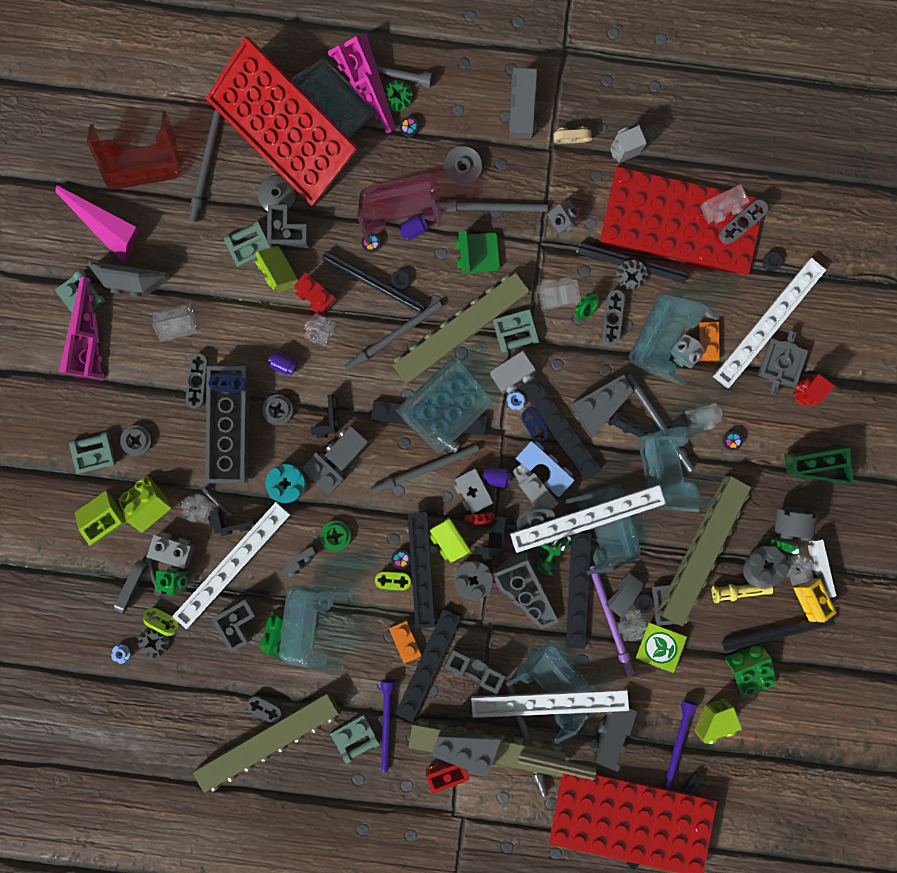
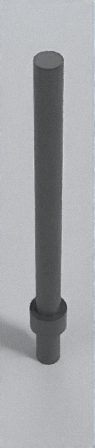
M217 110L214 111L195 196L192 198L190 205L192 209L189 222L197 223L199 210L203 206L202 197L221 119V114Z
M456 200L433 202V209L448 210V212H456V210L547 212L548 208L547 204L456 202Z
M437 301L366 351L359 352L356 358L345 364L347 370L350 371L360 363L364 364L367 362L369 357L443 307L442 304Z
M630 373L625 376L675 451L674 455L676 458L681 460L688 472L695 469L687 457L688 453L684 448H681L633 375Z
M476 444L395 478H387L384 480L385 482L371 487L372 493L376 494L386 489L391 490L395 488V485L479 452V448Z
M513 683L507 684L508 695L516 694ZM516 716L522 738H524V741L532 742L524 716ZM534 772L532 774L534 782L538 785L541 797H545L548 795L544 781L546 779L544 773Z

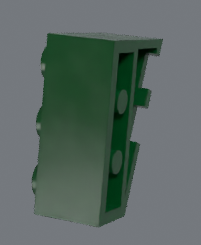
M837 444L784 454L786 472L792 476L854 485L850 448Z

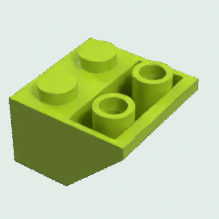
M279 246L255 253L257 257L255 262L260 271L262 270L264 274L266 273L267 276L264 278L273 291L277 290L279 293H282L297 283L298 278Z
M148 475L139 480L132 488L118 498L126 522L141 533L172 509L167 497Z
M108 491L103 492L75 512L78 530L89 546L98 544L128 523Z
M722 698L705 705L694 730L704 743L712 744L721 737L736 735L737 731L742 730L734 707Z

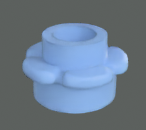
M514 391L507 397L508 406L511 409L517 410L523 408L526 402L525 396L519 391Z
M116 645L112 649V659L120 664L125 663L131 656L130 649L126 645Z

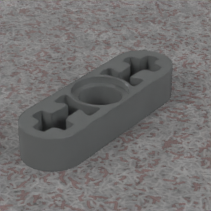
M762 200L754 201L719 232L721 242L731 244L764 217L768 212L766 202ZM760 206L762 208L760 212L752 217L750 214L756 207ZM740 217H745L748 220L747 227L739 225ZM735 227L736 231L731 237L726 238V231L729 232Z
M619 290L611 291L606 298L602 341L607 346H613L620 340L625 296ZM616 294L617 298L620 299V301L616 303V308H620V310H609V307L612 308L614 305V301L611 300V297H613ZM610 313L618 315L617 323L609 322L608 315ZM617 326V329L614 328L612 333L613 336H616V339L609 342V338H606V335L610 334L611 328L607 329L606 327Z
M200 353L192 355L189 361L186 404L193 409L201 408L205 403L209 360ZM199 357L202 361H204V363L200 364L199 370L203 371V374L198 372L193 373V370L198 371V365L195 364V360H198ZM195 376L202 378V384L198 387H195L192 383ZM192 389L201 390V393L197 392L196 396L200 399V402H197L195 406L194 402H191V398H195V392H191Z
M141 560L135 563L114 606L115 611L122 614L126 612L148 568V563Z

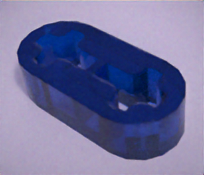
M214 374L208 382L210 389L216 392L242 393L247 389L246 379L238 375ZM218 378L220 381L226 382V385H219L218 389L214 385V381H217ZM237 379H239V382L243 385L236 390L235 386H230V382H237Z
M534 409L524 410L521 414V421L532 439L537 442L545 441L548 437V429L539 414ZM526 412L535 415L533 417L534 425L529 420H525ZM535 426H537L539 430H544V433L542 434V439L540 437H535L534 434L537 433L534 428Z

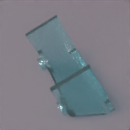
M662 295L655 301L629 354V361L663 380L686 386L687 383L675 375L676 365L668 361L671 356L670 351L678 342L685 327L695 328L703 317L718 320L720 316L703 303Z
M675 427L649 433L639 439L646 486L649 488L660 485L665 501L664 505L655 507L656 509L700 512L717 501L713 497H700L697 486L692 482L684 481L678 446L687 444L691 437L703 432L704 427Z
M613 484L567 499L566 502L572 503L577 501L578 507L582 510L625 495L619 484ZM631 515L594 527L600 548L596 549L593 555L596 567L588 570L587 574L614 571L640 556V546Z
M291 586L286 594L279 651L281 660L287 664L312 670L344 671V666L337 661L326 659L324 652L313 649L317 611L330 609L333 605L334 596L353 597V592L342 587Z
M553 643L544 645L521 664L506 683L509 687L519 680L524 683H530L535 679L546 693L594 691ZM591 712L555 714V720L562 729L554 742L557 744L576 735Z

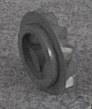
M625 261L617 270V280L620 286L625 287L627 290H636L638 287L643 286L647 280V269L640 261ZM627 271L630 273L637 272L635 274L636 279L630 278L627 280L629 277Z
M272 395L265 400L262 413L269 423L282 425L292 417L293 406L287 397ZM281 403V409L285 414L278 413L275 417V411L270 407H278Z
M138 425L126 428L120 438L122 449L132 456L144 454L152 444L151 435L147 429ZM131 436H134V437H139V436H140L139 441L141 442L140 444H142V445H139V444L133 445L134 440L132 439Z
M149 627L139 635L137 643L139 644V651L148 657H159L167 651L169 638ZM149 638H151L152 640L158 638L160 639L155 644L156 647H154L153 645L147 646L150 642Z

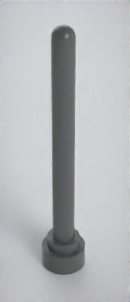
M376 66L380 75L416 81L422 87H431L432 72L425 71L424 73L416 74Z

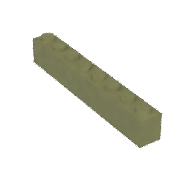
M516 273L512 276L510 274L506 275L501 279L502 283L499 286L493 285L486 291L487 295L483 298L477 297L470 303L472 305L467 310L463 308L455 314L456 318L451 322L449 320L445 321L440 325L441 329L438 332L434 333L432 331L425 337L426 341L422 344L416 343L409 349L410 353L406 356L402 354L394 360L395 364L392 366L407 385L528 295L530 291Z
M731 476L723 477L657 614L680 626L688 622L690 611L697 604L701 589L707 584V576L716 565L715 560L718 554L723 551L726 538L732 533V525L740 516L743 503L749 498L750 486Z
M328 690L283 716L277 722L271 723L198 766L194 770L193 775L204 793L209 790L213 792L222 786V782L226 780L230 782L237 778L239 772L243 770L247 772L254 768L256 762H265L271 757L273 752H282L288 747L287 744L290 742H299L305 737L304 734L311 731V733H314L326 721L328 723L333 722L338 718L337 715L340 712V708Z
M418 719L417 721L414 720L412 724L408 748L433 752L440 731L486 734V731L480 729L470 731L463 726H455L453 728L448 727L446 723L437 722L432 724L426 719ZM501 734V741L493 764L563 777V773L520 764L518 759L520 752H526L565 761L566 748H562L563 746L560 744L552 743L550 746L543 744L539 740L528 742L524 741L522 737L514 736L513 738H507L504 734Z

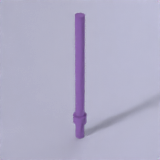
M590 566L592 578L619 651L620 663H623L627 676H632L634 671L630 662L631 657L629 651H626L613 611L606 605L608 597L597 566Z

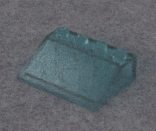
M325 58L290 78L349 138L375 115L372 108L365 105L354 88Z
M450 359L400 405L396 411L440 455L493 402L459 359Z

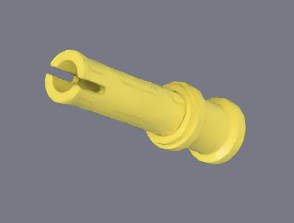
M728 584L725 587L712 586V598L715 603H719L722 600L735 601L740 597L773 593V588L763 590L751 584L742 586Z

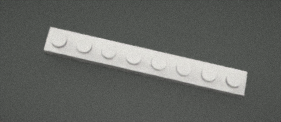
M810 258L713 377L726 388H730L826 269Z
M655 485L512 532L510 535L515 551L518 553L664 505L665 501L660 485Z
M275 502L172 617L185 629H188L291 514L278 502Z
M627 689L472 696L471 698L473 718L629 711Z

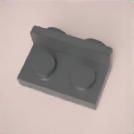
M315 452L314 456L301 469L330 495L345 479L342 476L344 472L337 466L333 467L323 452L321 454Z

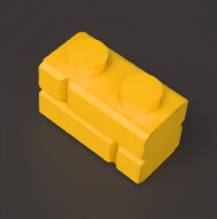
M805 578L793 587L809 621L825 622L836 614V610L820 578Z

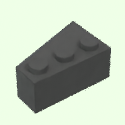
M513 68L509 138L531 139L532 134L536 133L537 121H534V114H537L538 102H535V95H538V83H536L537 69Z
M624 375L571 404L589 438L593 437L632 394L633 390Z
M630 705L629 711L605 712L604 721L601 720L598 725V736L592 740L590 746L596 763L618 772L620 765H617L620 753H625L626 747L623 745L627 735L630 736L637 714L636 709Z
M440 731L431 756L488 777L501 741V734Z

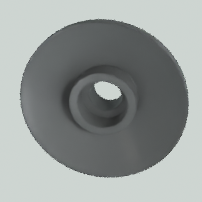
M465 146L456 147L445 157L444 171L448 179L453 183L459 185L470 184L481 173V158L472 148ZM465 165L466 169L460 170L459 166Z
M271 176L261 183L258 189V199L261 206L267 211L268 205H287L290 209L296 199V190L282 176ZM274 190L279 191L277 196L272 194Z
M547 507L530 509L519 517L517 527L521 530L555 519V514L552 509Z

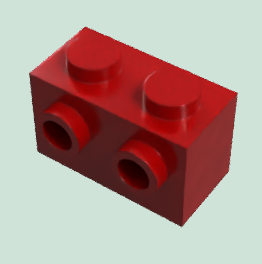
M306 272L293 286L296 290L295 295L302 301L307 299L311 303L309 307L316 313L321 311L325 315L337 302L333 295Z
M820 374L805 377L803 381H798L797 386L794 387L795 391L791 395L796 398L795 401L801 406L820 405L834 385Z
M446 761L441 763L434 762L426 768V778L432 794L469 781V772L467 769Z

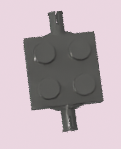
M789 331L787 340L783 342L769 339L758 376L773 382L770 394L777 395L780 385L797 386L808 351L794 344L797 335L794 331Z

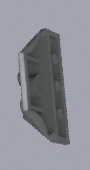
M92 261L88 263L103 286L110 289L111 293L122 295L123 292H130L129 295L134 297H141L142 294L149 295L170 279V275L165 272Z

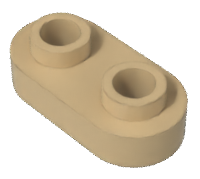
M578 127L576 130L559 128L553 134L554 143L557 144L584 143L592 140V131L588 130L587 127Z

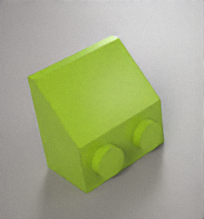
M447 517L430 529L431 534H429V537L434 544L438 543L442 550L439 552L445 561L449 559L450 562H453L471 552L468 544L450 517Z

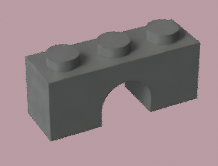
M454 646L444 663V668L460 676L465 675L479 683V686L495 694L498 693L505 679L504 671Z

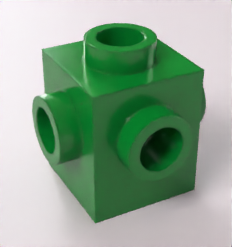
M167 567V570L156 571L155 590L164 591L166 595H178V592L186 591L187 571H179V567Z

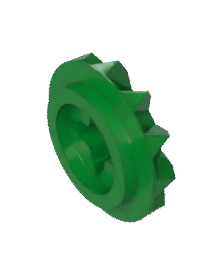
M396 79L393 82H388L386 87L383 88L389 109L401 111L410 105L412 91L410 86L404 81ZM393 90L397 91L398 93L402 92L400 94L401 101L397 97L392 98L394 96Z
M589 292L578 301L579 303L575 306L576 310L574 311V315L578 320H585L596 311L599 303V296L596 293Z
M331 521L322 528L320 539L323 546L328 550L341 551L348 546L351 540V532L343 522ZM334 528L337 533L344 534L338 538V544L334 538H328V536L334 533Z
M779 538L770 539L769 541L771 547L774 546L781 551L795 555L800 554L801 549L795 543Z

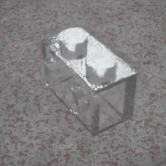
M740 184L705 201L700 208L708 224L714 221L717 224L727 219L726 215L730 213L734 216L744 211L743 207L749 203V200Z
M190 304L152 313V326L160 342L198 333V321Z
M716 403L685 411L690 429L709 430L716 428V423L722 422V410Z

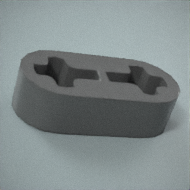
M254 695L247 702V709L250 713L270 723L277 722L282 716L281 706L263 696ZM258 700L261 707L255 709L252 702ZM276 709L277 715L271 717V713L269 711Z

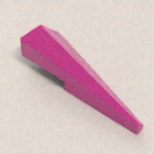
M366 33L358 35L344 44L329 50L328 55L334 57L338 62V68L349 77V83L366 106H370L375 112L374 117L376 120H380L386 127L385 132L389 133L396 130Z
M57 185L56 193L122 263L126 264L134 249L132 246L141 230Z
M80 277L59 372L104 379L105 376L102 373L101 367L102 356L99 354L98 347L100 342L96 315L92 307L93 295L90 294L89 282L91 281L90 278Z

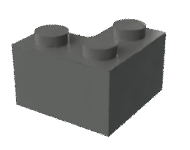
M268 205L267 244L271 248L275 246L280 248H309L308 226L306 224H290L291 210L287 205Z
M250 596L211 619L231 653L252 640L243 624L259 614Z

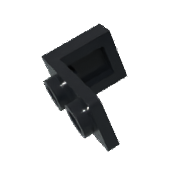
M327 395L330 426L311 427V435H316L317 439L328 438V434H335L336 429H339V419L335 418V410L338 409L337 399H333V395Z
M221 509L210 511V516H208L209 524L213 527L214 533H221V536L233 534L232 530L240 529V532L250 530L251 525L256 524L254 520L225 527Z
M495 516V520H491L488 546H475L474 553L481 554L483 559H493V556H504L508 518Z

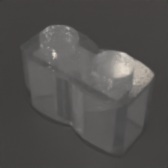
M572 277L560 279L561 282L553 283V280L542 282V285L538 287L542 310L577 305L578 301L581 300L577 279L572 280Z

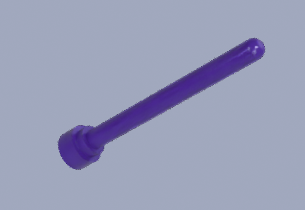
M391 679L380 681V689L384 694L381 771L384 773L389 770L391 694H393V690L396 687V681Z
M683 700L681 704L683 716L663 786L667 789L672 787L690 717L693 716V713H696L698 704L689 700Z

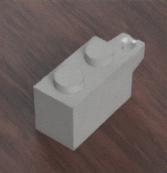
M520 464L513 470L519 482V487L536 508L547 507L552 509L558 504L535 473H531L523 464Z

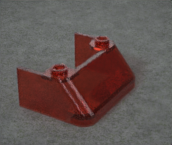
M166 111L162 112L161 130L156 134L157 145L121 151L119 145L113 140L100 141L94 124L89 125L87 144L107 187L122 189L172 180L180 176L181 166L176 137Z

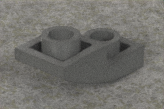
M315 545L293 558L281 572L282 576L288 574L289 577L300 573L299 569L303 567L300 560L307 562L313 559V555L317 553Z
M629 573L617 585L619 590L607 601V607L621 617L633 604L644 583Z

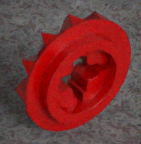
M475 513L464 517V522H468L469 525L492 523L491 520H495L493 513Z

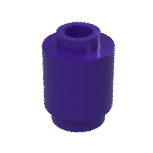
M416 215L400 223L401 228H399L403 239L407 238L410 241L425 233L428 226L422 215L418 217Z
M278 350L276 353L272 352L268 360L271 369L291 376L298 364L293 357Z
M485 467L482 482L490 486L505 488V485L510 483L511 473H507L508 469Z

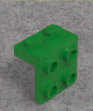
M467 231L459 232V238H455L456 249H460L457 265L458 269L461 268L462 274L499 270L498 243L495 233L467 235Z
M272 612L266 622L265 634L260 640V649L267 656L300 662L304 658L313 626L285 619L279 613Z
M761 643L725 657L726 663L735 675L738 691L742 698L776 685L771 657Z

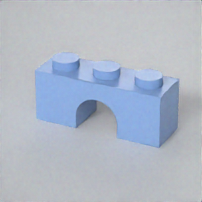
M530 441L515 459L529 471L538 464L545 465L549 470V476L543 484L553 494L560 497L574 481L571 478L573 474L566 467L560 468L557 465L559 461L553 455L547 456L543 452L545 448L537 441L535 443Z

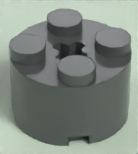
M783 506L782 509L777 507L774 531L784 539H793V536L800 537L804 541H813L818 513L810 510V514L805 513L806 511L803 508Z
M764 546L756 549L747 557L743 567V574L747 582L763 590L775 587L784 580L789 572L786 557L774 546Z
M478 559L462 562L454 573L455 588L462 597L469 600H480L485 597L493 585V577L489 567ZM476 575L477 582L470 583L469 577Z

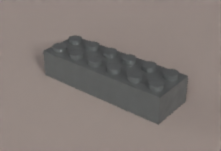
M207 366L205 483H249L250 368Z

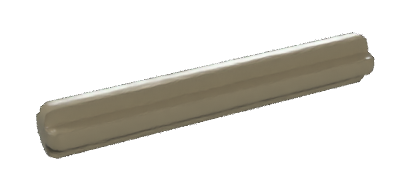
M520 752L518 761L520 764L594 780L596 777V769L526 752Z

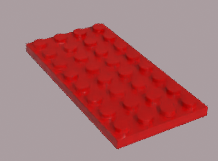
M249 37L243 39L205 98L311 206L317 204L359 149Z
M616 167L599 242L748 275L761 219L731 244L721 242L719 232L754 201L762 200L765 202V200ZM760 206L756 207L750 215L753 217L762 208ZM740 217L739 225L747 227L748 220L745 217ZM735 227L729 232L726 231V238L731 237L736 231Z
M563 773V777L560 779L549 844L676 873H704L717 801L709 797L597 773L594 780Z

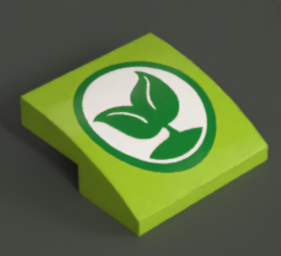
M649 622L636 659L675 673L687 636Z

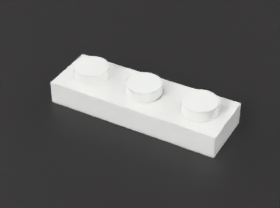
M814 538L813 541H809L810 545H808L809 553L813 556L814 560L813 571L821 579L829 598L835 597L836 593L823 539Z

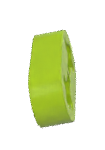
M381 571L375 577V584L380 589L402 591L410 587L411 577L405 572ZM386 575V579H392V582H386L385 585H382L378 578ZM401 576H404L408 583L401 586L399 582H394V579L400 580Z
M149 608L144 612L143 621L146 626L166 636H172L177 632L178 621L172 616L157 608ZM155 614L157 620L152 619V621H149V616ZM173 623V628L166 630L165 624Z

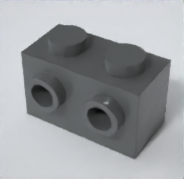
M345 427L338 435L341 438L336 443L333 441L326 448L327 453L325 456L342 471L349 466L369 443L353 427L349 429Z

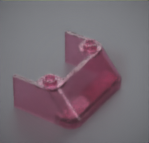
M431 173L370 186L360 192L357 217L366 243L370 242L372 232L379 233L383 231L386 222L422 214L424 219L429 221L436 220L437 226H442V212L436 181Z

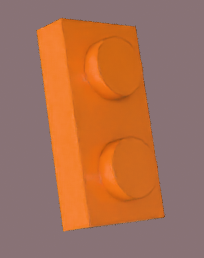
M719 322L698 323V341L705 349L699 361H719Z
M407 620L389 627L404 664L422 656Z

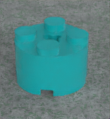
M282 464L274 467L266 478V489L269 496L280 503H290L298 500L307 489L308 482L305 473L293 464ZM286 478L288 482H291V485L287 486V488L286 485H283V481H286Z

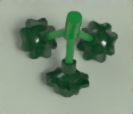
M571 536L551 541L552 546L546 544L539 545L547 549L550 554L546 555V557L540 555V558L535 562L537 565L536 570L544 576L548 574L552 576L554 571L558 570L557 560L552 559L553 555L559 556L564 548L570 547Z

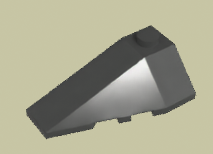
M527 550L508 557L492 572V576L500 591L507 594L513 600V603L522 608L526 615L541 629L559 623L556 612Z

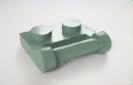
M258 220L253 222V225L231 236L226 235L223 237L238 268L256 260V252L271 248L267 244V238ZM257 232L258 236L234 246V242Z
M83 270L77 271L73 277L55 289L71 312H73L78 290L76 284L79 283L80 277H86V273ZM89 282L90 294L93 295L92 307L93 311H95L106 300L102 295L98 294Z
M530 310L493 320L501 353H506L509 349L523 345L539 343ZM529 330L530 336L505 343L504 337Z
M108 431L87 439L69 441L76 474L116 465L111 446V437ZM103 443V448L84 453L79 451L82 447Z
M365 714L360 715L330 733L346 764L370 748L380 746V741ZM367 735L369 736V741L348 752L347 746Z

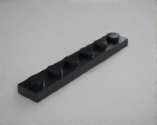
M534 376L532 380L520 386L519 389L583 479L586 481L599 472L601 468L537 378Z
M373 401L371 420L484 436L487 417Z
M427 512L408 513L415 629L435 627Z
M575 533L571 535L565 647L585 649L591 533Z
M443 608L397 708L396 715L409 721H414L461 618L460 615Z

